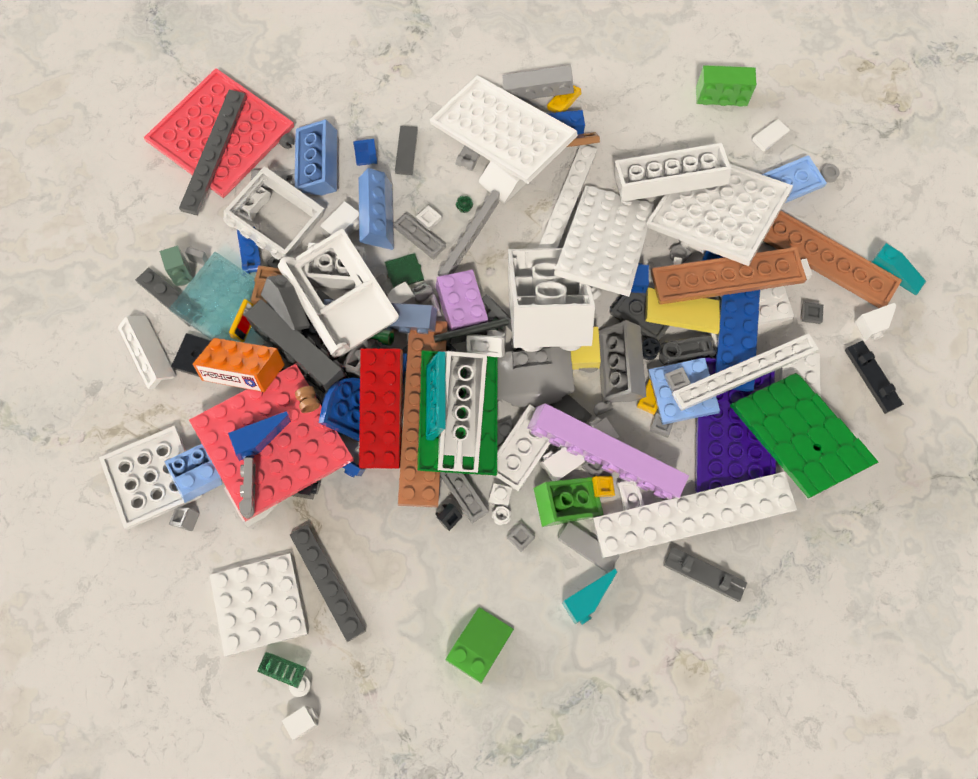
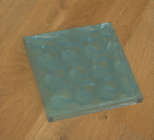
M214 252L171 305L169 311L211 340L219 338L237 341L230 338L229 330L243 300L246 299L251 303L255 278L217 252Z

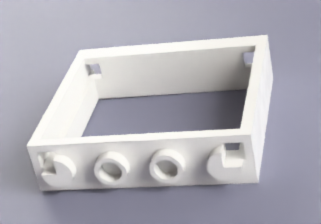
M264 166L224 210L223 220L228 226L239 230L245 238L252 239L261 249L265 248L275 259L281 260L284 257H289L323 217L324 208ZM263 183L312 217L286 249H283L236 216V213Z

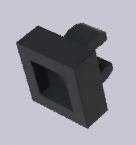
M451 503L448 505L443 504L444 510L440 514L438 512L435 513L436 518L448 531L463 517Z

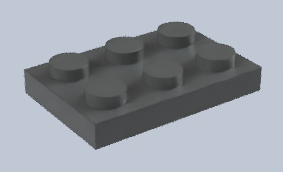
M630 293L629 297L623 295L610 313L622 322L627 320L640 325L641 335L646 338H655L660 341L670 327L669 325L645 321L646 293Z

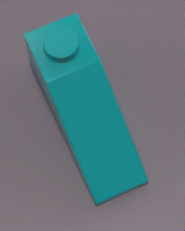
M887 243L872 260V263L900 278L902 280L900 286L915 296L926 283V280L904 254Z
M613 569L562 602L574 624L580 622L583 625L592 619L590 615L595 612L616 576V569Z

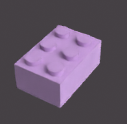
M473 270L437 277L436 291L449 332L483 322L487 323L488 317Z

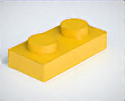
M573 85L574 93L555 96L548 103V110L553 113L566 112L582 94L581 88Z

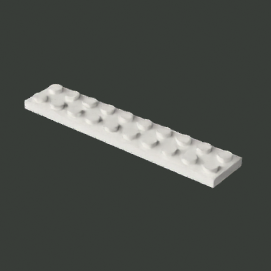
M781 472L596 517L592 520L602 557L607 558L794 512L797 508L786 474Z

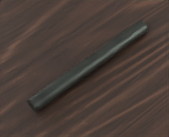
M507 318L433 335L435 343L508 326L509 322Z

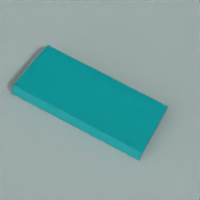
M440 351L426 366L427 440H434L446 429L445 352Z

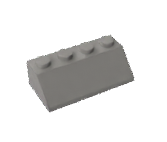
M625 320L600 330L602 402H632L645 398L646 386L640 325Z

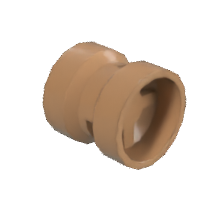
M312 386L302 387L295 392L296 399L300 402L299 408L302 413H309L320 407L318 399L315 398L314 387Z

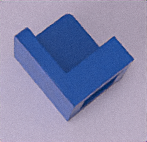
M374 139L353 141L357 166L378 164Z

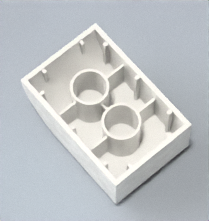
M563 248L508 249L509 306L514 348L535 352L543 347H560L563 350L574 351L578 350L581 346H592L595 304L590 285L554 275Z

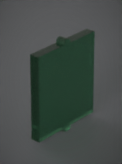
M415 253L385 262L388 272L387 277L390 278L393 288L403 282L411 285L424 281L421 265L418 263Z

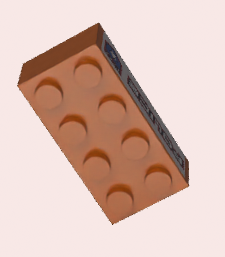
M213 338L195 360L193 366L202 381L265 392L284 367V363L277 348Z

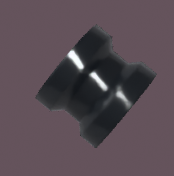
M647 338L643 341V359L653 360L657 357L661 349L657 339Z

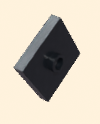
M186 333L171 365L172 369L199 377L193 363L211 340Z

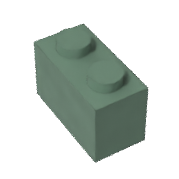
M178 245L159 251L165 271L175 286H184L194 281L188 261Z

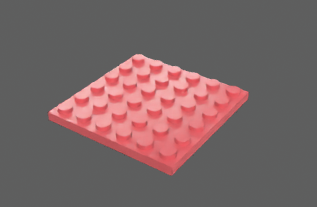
M215 68L146 134L144 139L193 175L228 91L233 90L245 93L247 99L210 185L211 190L224 198L279 143L281 137L289 133L295 126L291 120Z
M296 364L279 372L265 392L246 389L189 419L237 508L240 509L239 503L243 500V497L240 496V485L244 483V477H241L240 467L244 465V461L238 460L228 433L287 411L291 422L259 454L252 458L256 464L255 511L251 518L354 461L338 432L318 423L322 408L321 404L315 411L309 413L301 412L299 408L300 402L296 399L295 392L309 385Z

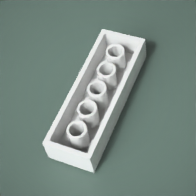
M722 143L615 161V179L622 202L729 184L731 166Z

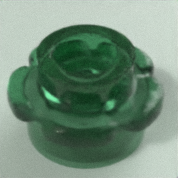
M460 196L457 199L456 208L460 212L467 213L472 209L473 202L470 197Z

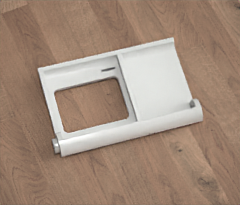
M343 229L296 258H282L278 264L282 275L294 286L305 313L334 358L344 355L396 322L399 318L398 313ZM333 249L356 286L330 304L324 305L302 268L317 257Z

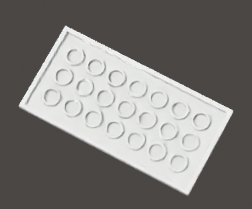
M478 75L430 119L431 125L527 184L578 136L575 129Z
M585 185L554 275L629 297L648 229L646 222L652 214L654 204L640 200L622 202L621 197L612 191H604Z

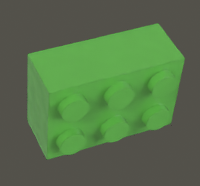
M703 65L696 85V103L703 105L748 106L757 85L756 68Z

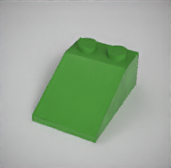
M593 477L545 482L533 488L542 527L603 516L600 497L594 496Z
M479 607L445 660L482 684L514 629Z

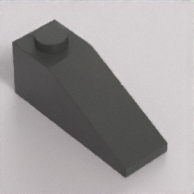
M283 275L267 277L261 296L293 331L309 328L310 324L294 286Z

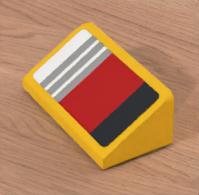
M246 299L243 300L229 330L230 338L239 342H245L251 328L244 314L254 305Z

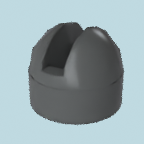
M286 133L281 137L279 144L285 149H291V144L294 145L295 141L289 133Z

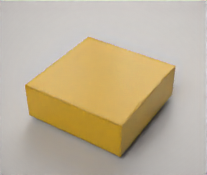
M595 476L592 478L595 497L615 496L612 476Z

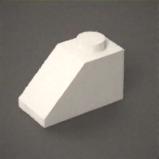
M895 303L862 314L855 321L865 341L870 339L875 341L884 336L883 333L889 328L894 315Z

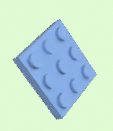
M705 358L648 370L662 425L718 414L720 412L716 396L681 411L664 377L666 373L683 367L691 384L710 376Z

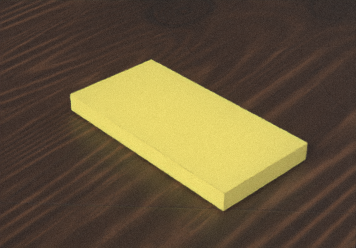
M648 288L646 291L645 321L718 334L720 331L719 300L701 298L659 305L656 290Z

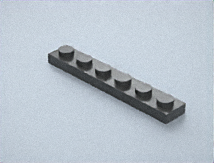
M306 525L290 534L346 641L349 642L366 632L309 526Z

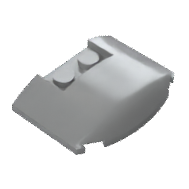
M550 347L535 352L509 351L505 352V356L498 357V401L502 402L504 400L516 407H528L529 404L533 407H538L545 403L549 405L558 402L569 392L571 394L575 392L571 351L563 350L560 347Z

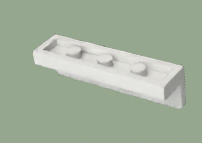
M126 316L118 329L147 388L155 389L161 380L174 379L176 375L147 317Z

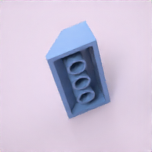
M326 119L296 129L295 188L302 193L322 196L337 191V130Z
M367 168L358 178L360 243L393 250L392 184L385 172Z

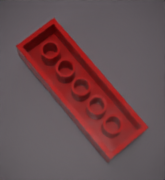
M361 349L359 468H400L403 393V350Z

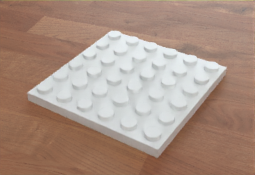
M730 164L729 184L664 195L646 224H648L649 229L749 266L789 197L793 185Z

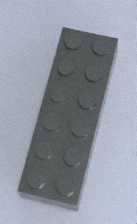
M262 299L244 314L254 332L264 341L269 342L271 347L277 348L279 354L291 365L296 364L303 375L309 373L310 375L307 376V379L324 394L327 393L334 383L346 379L347 375L342 371L343 367L338 361H332L329 358V354L323 348L319 350L316 347V343L309 336L305 338L302 335L303 332L301 330L293 331L279 314Z

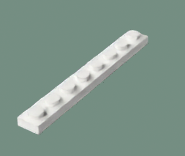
M580 145L538 249L559 247L597 153L596 148Z
M808 333L678 389L672 393V396L680 410L683 411L812 355L819 349Z

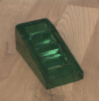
M265 652L257 672L298 688L306 667ZM279 662H281V663H280V666H279V668H278V670H277V672H276V674H275V671H276V669H277V667H278V665H279ZM287 665H289L288 668H287V671H286V673H285V675H284V678H283L282 676H283V674H284V672H285V669H286ZM294 668H297L292 680H289Z

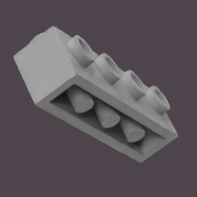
M571 65L503 75V90L521 100L574 93Z

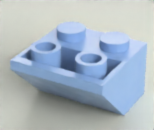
M202 444L164 461L184 503L222 485L221 477Z

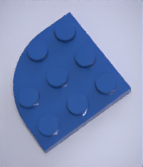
M347 378L334 383L325 394L318 423L359 441L360 379Z

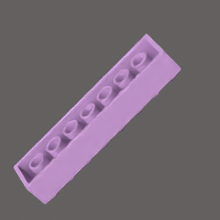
M546 403L536 408L527 427L532 430V435L542 438V436L550 439V444L560 447V445L567 448L566 451L575 456L578 454L585 457L584 460L593 465L595 463L602 465L601 469L604 471L620 474L619 478L622 480L636 482L637 487L646 491L648 489L652 490L654 495L661 499L667 498L671 500L672 498H680L689 478V475Z

